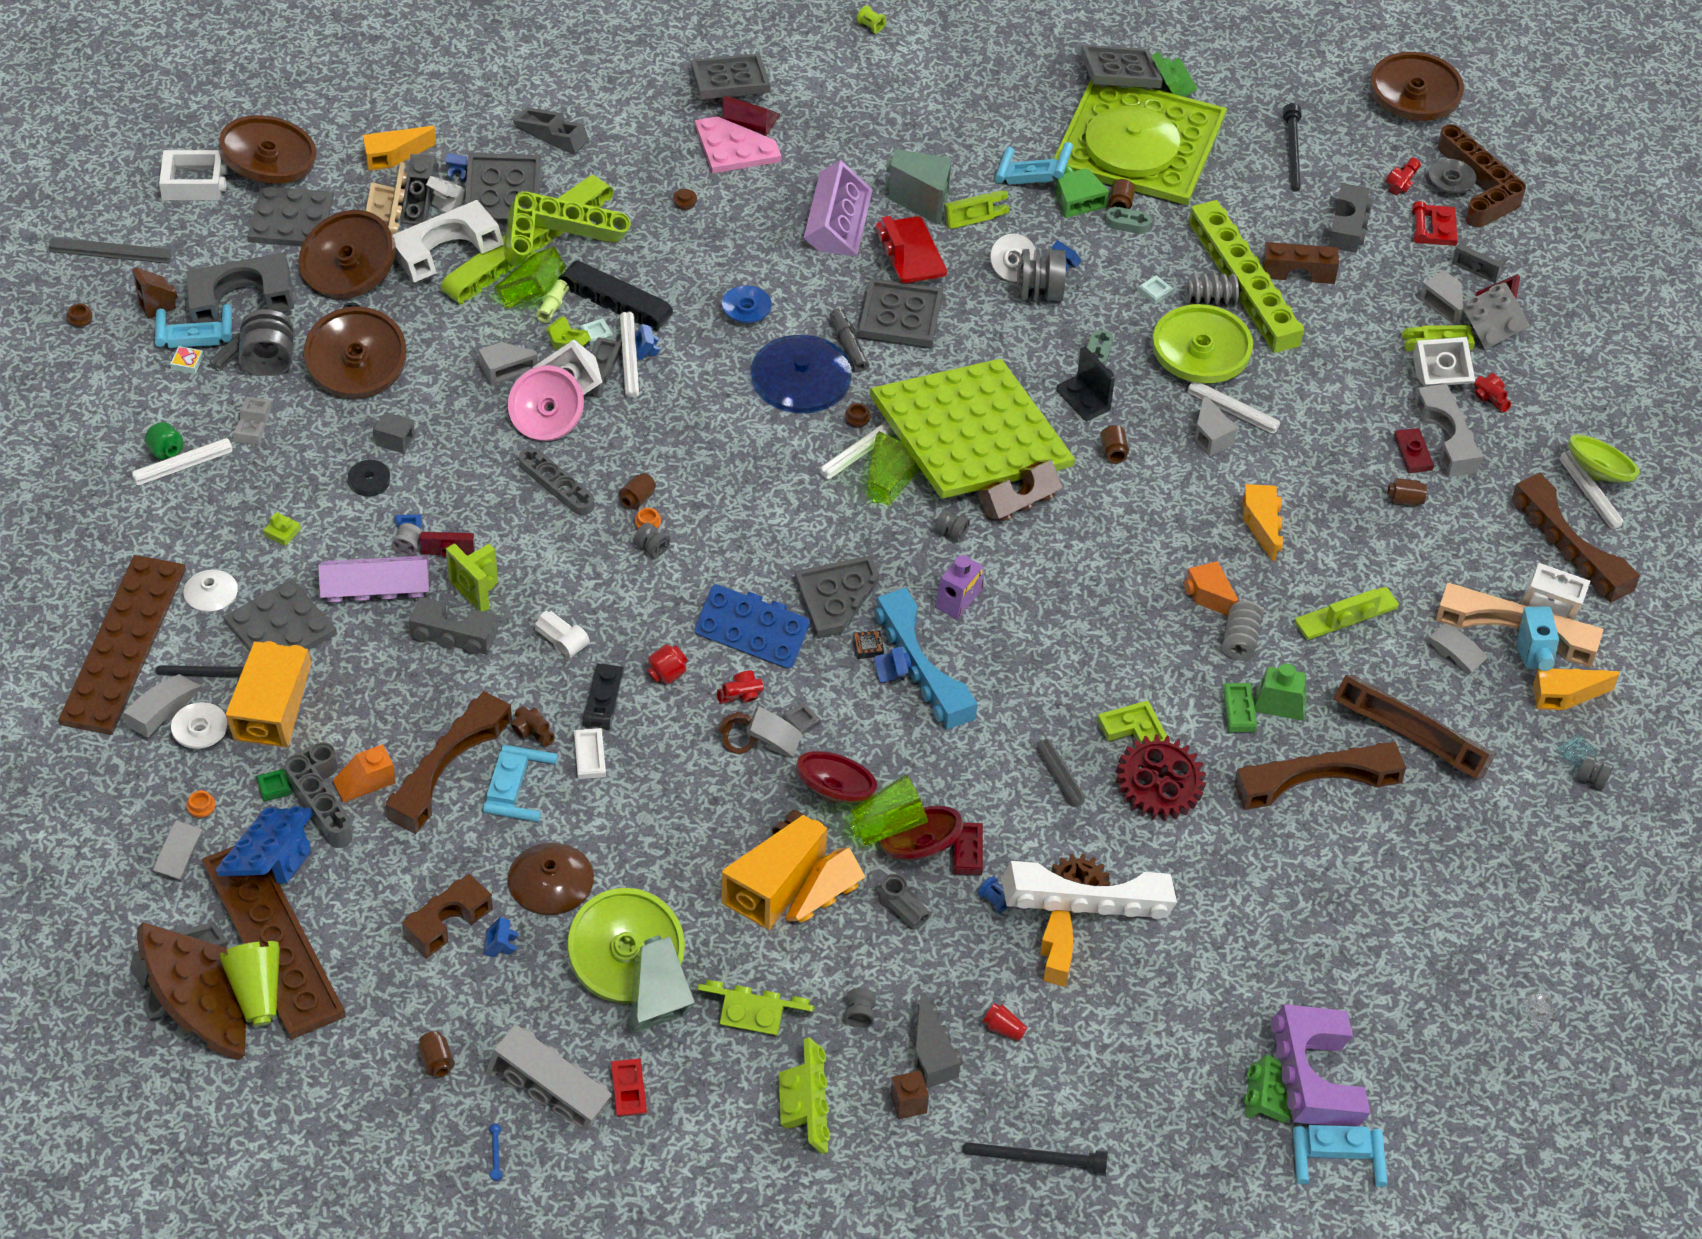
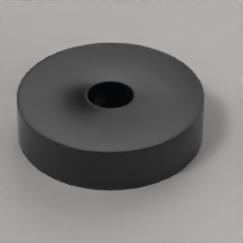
M364 460L358 462L349 470V486L354 493L361 496L371 497L379 495L386 491L390 485V471L380 461Z

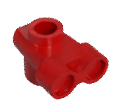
M1412 157L1408 160L1407 164L1402 166L1401 170L1396 166L1391 170L1384 180L1390 186L1388 189L1390 193L1398 195L1400 192L1405 194L1413 184L1410 180L1411 177L1421 166L1418 159Z
M1490 373L1486 378L1479 376L1475 379L1473 384L1476 390L1474 393L1483 402L1490 401L1494 407L1503 413L1510 409L1512 403L1507 399L1508 392L1503 389L1505 385L1496 374Z
M752 670L737 673L733 676L734 682L723 683L722 689L717 690V699L720 704L733 702V700L742 699L743 703L758 699V695L764 690L763 682L761 679L755 678L754 671Z

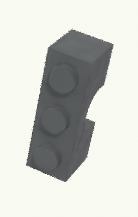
M1341 183L1328 247H1338L1339 250L1357 253L1358 244H1364L1366 231L1362 230V228L1367 229L1369 215L1365 214V212L1370 213L1372 198H1368L1370 188Z
M419 597L409 619L411 637H415L423 642L428 640L440 643L447 648L457 647L465 649L472 654L482 653L487 655L498 632L497 615L471 609L469 615L464 620L450 622L447 620L445 602Z

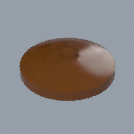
M1400 52L1389 55L1376 64L1371 74L1370 91L1375 101L1386 111L1409 120L1430 121L1443 118L1457 109L1462 100L1464 83L1459 72L1451 64L1437 56L1422 52Z
M264 115L245 116L228 123L220 134L218 147L221 158L232 170L246 178L264 183H289L305 177L314 167L316 159L314 141L303 129L289 121Z
M347 210L336 213L317 224L304 240L299 254L300 272L310 288L326 298L349 299L362 295L378 285L389 272L396 253L395 239L384 220L376 214L364 210Z
M367 307L341 308L322 317L309 331L304 345L305 364L313 381L326 392L343 398H366L383 392L399 378L407 359L406 341L400 327L386 314Z

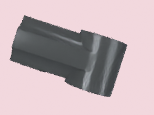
M889 874L884 877L879 896L881 905L893 910L913 930L925 924L931 917L932 911L907 888L905 878L899 874Z

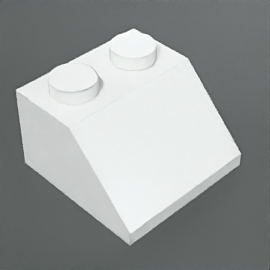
M1467 337L1417 341L1413 360L1416 376L1424 387L1446 383L1447 385L1475 383Z

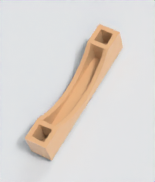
M1447 583L1436 621L1461 629L1487 624L1519 629L1523 609L1528 606ZM1553 614L1559 637L1557 651L1567 661L1592 668L1604 629Z

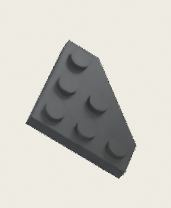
M871 555L795 571V580L817 638L843 632L878 583L879 574Z

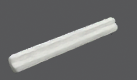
M623 312L620 315L625 395L631 398L639 395L634 314L632 312Z
M1191 382L1188 387L1189 394L1201 400L1204 397H1208L1220 409L1271 434H1274L1279 428V420L1203 383Z
M887 421L821 466L820 474L827 480L831 479L895 434L894 430Z
M224 438L134 470L132 478L136 485H142L231 453L232 445L228 438Z
M1570 450L1563 452L1560 458L1561 463L1610 529L1621 527L1622 517L1590 474L1577 464Z

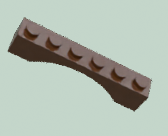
M1541 473L1516 483L1511 499L1515 507L1522 510L1529 517L1531 524L1538 527L1545 534L1546 539L1551 544H1555L1562 552L1563 557L1577 567L1580 575L1588 579L1595 586L1599 595L1604 596L1611 603L1635 591L1640 577L1638 572L1624 558L1609 554L1592 546L1571 529L1559 510L1557 489Z
M1345 675L1333 698L1355 712L1412 739L1446 760L1452 766L1476 779L1485 776L1496 755L1493 751L1355 675Z
M485 691L477 699H473L469 703L466 712L461 717L455 719L448 733L438 739L435 748L430 754L425 755L421 759L418 768L412 774L406 776L400 789L389 796L386 802L388 820L417 834L432 816L431 802L433 790L444 769L457 756L469 748L497 739L512 721L511 704Z
M1396 742L1378 743L1361 748L1353 747L1344 751L1325 752L1308 757L1300 756L1291 760L1272 761L1255 766L1247 765L1243 768H1237L1234 785L1244 810L1271 806L1288 789L1315 779H1350L1376 788L1400 784L1403 782L1406 766Z

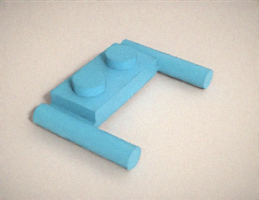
M1070 142L1064 143L1058 160L1048 159L1011 162L1014 149L1007 147L997 170L995 181L1002 183L1004 180H1007L1008 184L1022 185L1034 182L1046 183L1053 181L1054 177L1060 179L1063 177L1073 145Z
M228 304L222 306V322L220 323L205 322L166 326V311L164 309L156 311L155 345L159 347L164 346L165 343H168V348H178V346L208 347L220 345V339L224 342H229L232 339V307Z
M503 745L487 792V801L484 804L483 813L539 822L541 811L515 807V803L528 760L556 765L558 754Z
M1309 1125L1308 1129L1302 1126L1293 1128L1297 1184L1309 1183L1307 1157L1373 1159L1376 1187H1386L1388 1185L1383 1132L1381 1129L1369 1131V1127Z

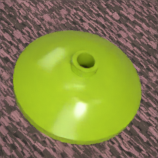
M1575 434L1568 441L1569 450L1577 464L1589 473L1595 481L1627 483L1636 480L1640 474L1639 468L1628 456L1599 439Z

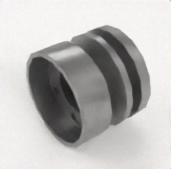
M1022 249L1017 269V286L1020 292V300H1027L1028 291L1032 289V300H1037L1039 291L1044 290L1046 301H1063L1066 275L1065 250H1048L1046 260L1044 261L1041 260L1039 249L1034 250L1033 260H1030L1029 249Z
M260 309L250 312L243 318L240 324L239 363L244 370L256 376H278L290 368L293 359L294 329L289 317L271 309Z

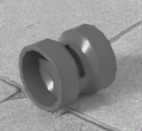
M945 508L937 519L935 532L941 535L948 534L951 536V539L960 542L969 529L970 518L963 515L956 516L954 511Z
M648 522L643 524L634 536V544L641 549H647L648 554L654 558H658L667 551L671 542L670 536L664 532H658L657 528Z
M1587 754L1577 779L1582 782L1589 781L1596 788L1603 790L1614 765L1607 762H1598L1596 757Z
M854 988L847 993V1005L849 1008H847L845 1013V1022L849 1026L868 1028L874 1024L875 1013L872 1009L875 1007L876 994L866 988Z

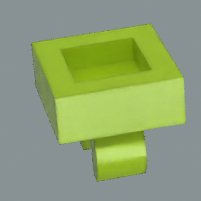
M276 512L270 518V523L263 529L265 537L286 546L301 530V525L291 518Z

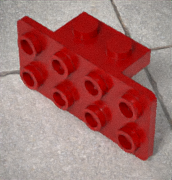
M891 216L881 217V222L876 223L875 229L879 240L882 242L885 253L889 257L901 283H913L915 281L947 276V268L921 217L915 216L893 220Z

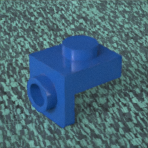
M902 646L891 649L890 653L874 657L879 682L881 683L905 678L909 673L908 669L912 668L908 652L903 653Z

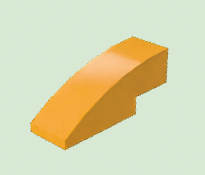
M1053 910L1042 939L1040 955L1048 957L1043 981L1066 987L1073 951L1072 922L1069 911Z

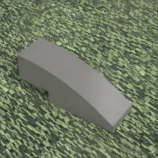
M180 674L158 683L135 700L123 712L126 726L148 738L162 723L167 725L175 714L201 690L202 686Z

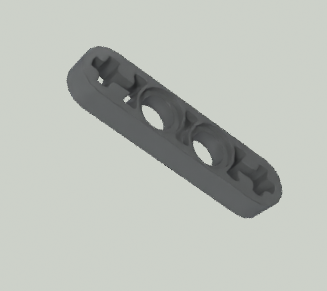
M526 448L520 452V468L570 510L578 515H587L594 510V496L541 451L536 448ZM548 471L555 474L550 478L541 476L542 473ZM562 486H569L572 488L568 492L559 491V488Z

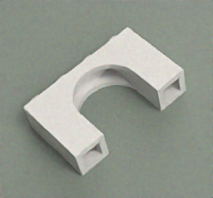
M478 200L393 234L396 243L395 259L413 282L437 273L430 250L440 243L454 239L468 240L474 244L481 254L504 245L497 222Z

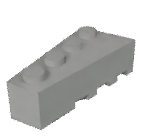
M516 1024L494 1049L485 1072L493 1078L496 1074L503 1076L508 1080L506 1085L514 1090H517L518 1087L527 1090L531 1100L540 1105H547L548 1103L553 1105L552 1110L554 1113L585 1131H588L606 1108L612 1096V1093L608 1091V1088L603 1083L589 1078L584 1074L581 1067L567 1062L555 1048L549 1045L545 1046L536 1039L530 1030L521 1028Z

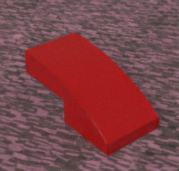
M641 1058L611 1061L617 1117L647 1114Z

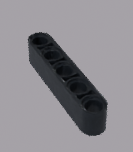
M578 260L572 262L558 278V280H563L567 283L566 286H569L571 293L584 299L589 298L591 302L606 309L610 308L612 312L621 315L623 312H632L635 323L651 326L655 332L673 315L671 305L665 300Z

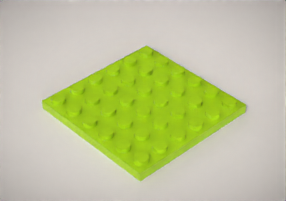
M1090 80L1054 159H1059L1064 143L1070 142L1073 148L1067 166H1070L1073 171L1089 169L1100 182L1110 185L1118 179H1126L1135 185L1136 192L1189 205L1226 117L1227 108L1156 89L1146 90L1141 87L1132 86L1130 88H1121L1116 85L1100 87L1093 84L1092 80ZM1118 106L1149 108L1167 117L1177 128L1180 135L1178 156L1169 168L1155 175L1127 177L1111 173L1097 165L1087 153L1085 135L1088 124L1097 114L1109 108Z
M1002 358L872 387L869 393L873 402L941 499L976 491L997 480H1010V482L1021 480L1022 477L1019 470L1039 460H1052L1056 471L1073 466L1076 460Z

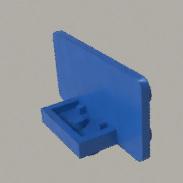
M714 584L710 589L696 624L695 632L698 635L780 666L792 668L807 634L810 620L807 617L786 610L787 606L772 600V603L769 604L762 601L763 597L748 591L747 595Z
M294 806L284 809L269 807L262 810L260 815L248 827V830L216 868L217 875H264L272 868L277 883H288L311 853L310 842L306 838L303 827L312 817V809Z

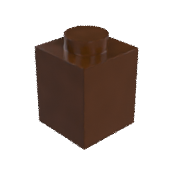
M921 1070L892 1076L890 1095L898 1120L926 1114L929 1094Z

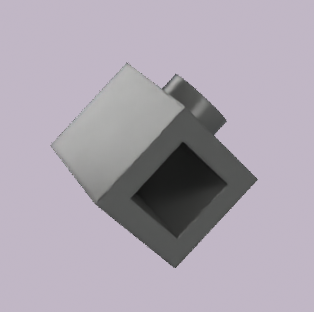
M385 412L380 421L377 420L373 427L376 446L405 454L415 437L414 420Z

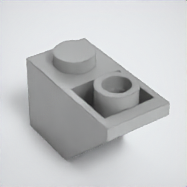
M1204 397L1198 418L1195 441L1211 456L1234 445L1237 428L1221 412L1218 405L1214 404L1208 397Z

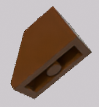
M137 267L132 269L138 304L148 319L156 317L158 309H164L166 312L176 309L175 299H178L173 285H168L163 276Z

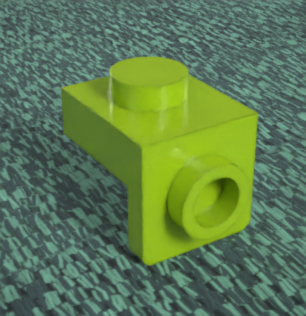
M564 316L559 317L546 328L550 341L556 350L561 349L572 340H575L581 346H584L591 340L588 331L572 329L567 318Z

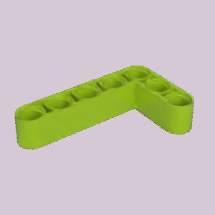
M520 192L516 195L508 212L505 258L510 264L515 266L525 262L533 247L534 226L607 242H618L628 232L631 222L629 217L621 212L531 192Z

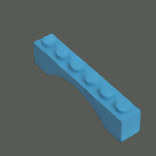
M905 587L877 597V607L874 609L876 621L878 624H883L886 628V636L891 644L895 643L896 647L902 646L903 653L908 652L912 666L909 669L910 677L913 682L919 683L924 701L931 703L936 721L942 722L947 730L976 720L977 702L966 684L954 680L939 671L921 651L914 630L917 622L918 606L908 589Z

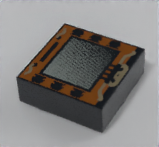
M880 630L856 632L853 634L857 659L874 658L884 654Z

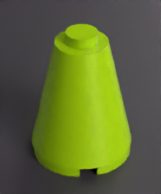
M268 941L269 947H261L260 942L246 943L227 949V955L222 952L219 954L220 961L246 1022H253L255 1027L270 1024L271 1018L276 1016L280 948L279 943L275 941Z

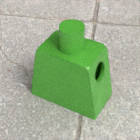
M1066 166L1063 177L1056 180L1055 189L1064 217L1069 218L1107 208L1109 191L1089 169L1073 171L1070 166Z
M1288 663L1282 664L1280 668L1268 667L1256 688L1254 698L1255 712L1304 721L1307 702L1306 674L1296 671L1295 667Z

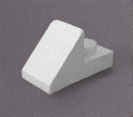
M430 176L426 185L434 189L433 193L435 196L431 203L432 205L448 212L456 209L465 201V188L456 183Z

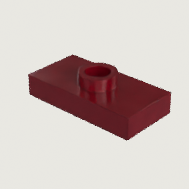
M1420 428L1396 430L1394 438L1408 474L1433 471L1434 463Z
M421 532L420 534L422 555H442L447 557L446 548L454 543L467 556L475 552L474 533Z
M963 822L962 832L954 842V874L982 875L983 823Z

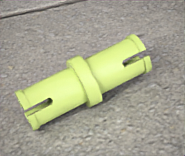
M556 280L550 292L544 295L543 303L536 312V317H538L540 322H550L555 311L559 310L562 306V299L569 290V286H566L567 283L565 281Z

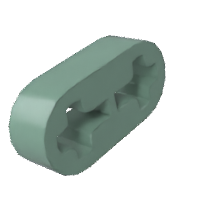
M1112 207L1106 212V224L1112 229L1144 234L1150 230L1151 217L1142 211Z
M1096 330L1092 333L1087 346L1092 353L1099 355L1098 359L1104 366L1107 364L1112 349V334L1106 330ZM1100 340H1104L1102 346L1098 345Z

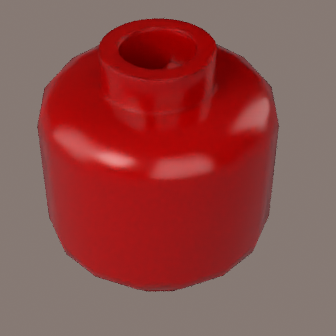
M665 644L648 657L650 668L647 669V672L656 683L661 680L664 684H671L687 671L686 663L688 660L677 645L672 647L669 644Z

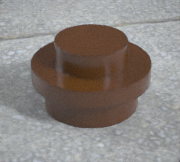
M681 189L674 193L673 202L679 209L688 210L697 203V195L692 190Z
M82 303L72 305L67 313L69 324L77 327L87 325L93 318L92 311Z
M854 403L845 412V420L852 426L861 427L870 421V411L864 404Z

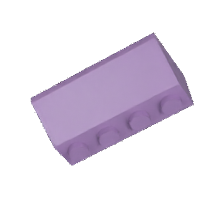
M841 160L819 173L804 239L820 252L856 257L873 189Z
M429 555L321 561L318 565L320 598L327 597V602L343 601V596H354V600H369L370 595L381 594V599L397 598V593H408V597H423L424 592H429L430 590Z

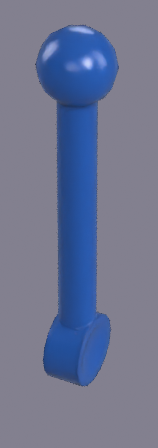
M494 1123L489 1128L493 1141V1170L490 1172V1178L493 1181H499L502 1178V1171L499 1169L498 1135L501 1132V1126Z

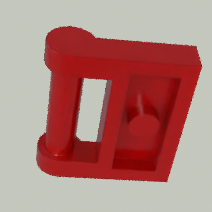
M1423 201L1413 203L1412 213L1415 215L1416 231L1414 232L1415 243L1457 245L1455 207L1426 205ZM1425 216H1431V233L1425 230Z

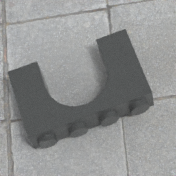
M285 252L186 271L189 310L193 323H220L219 302L221 298L229 291L243 286H255L263 289L268 309L278 312L294 309L291 274Z

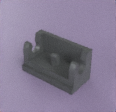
M1464 238L1455 249L1452 264L1496 283L1507 269L1508 264L1506 262L1509 257L1504 255L1500 261L1492 259L1483 253L1470 249L1466 246L1470 239Z

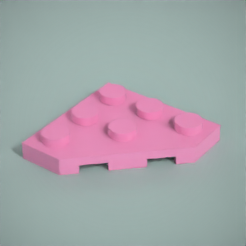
M718 116L695 120V128L712 173L781 162V154L774 139Z

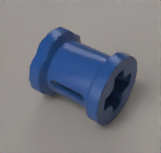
M995 876L985 880L977 895L981 899L986 898L995 906V910L1001 914L1010 907L1006 905L1004 889L998 883V879Z

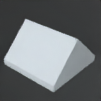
M572 340L533 367L550 365L568 371L580 384L583 395L602 383L596 357L575 340Z

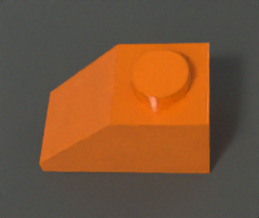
M1218 561L1188 568L1187 579L1184 581L1187 595H1192L1196 604L1229 616L1230 607L1239 600Z
M383 744L357 753L333 779V784L343 803L396 783L394 765Z

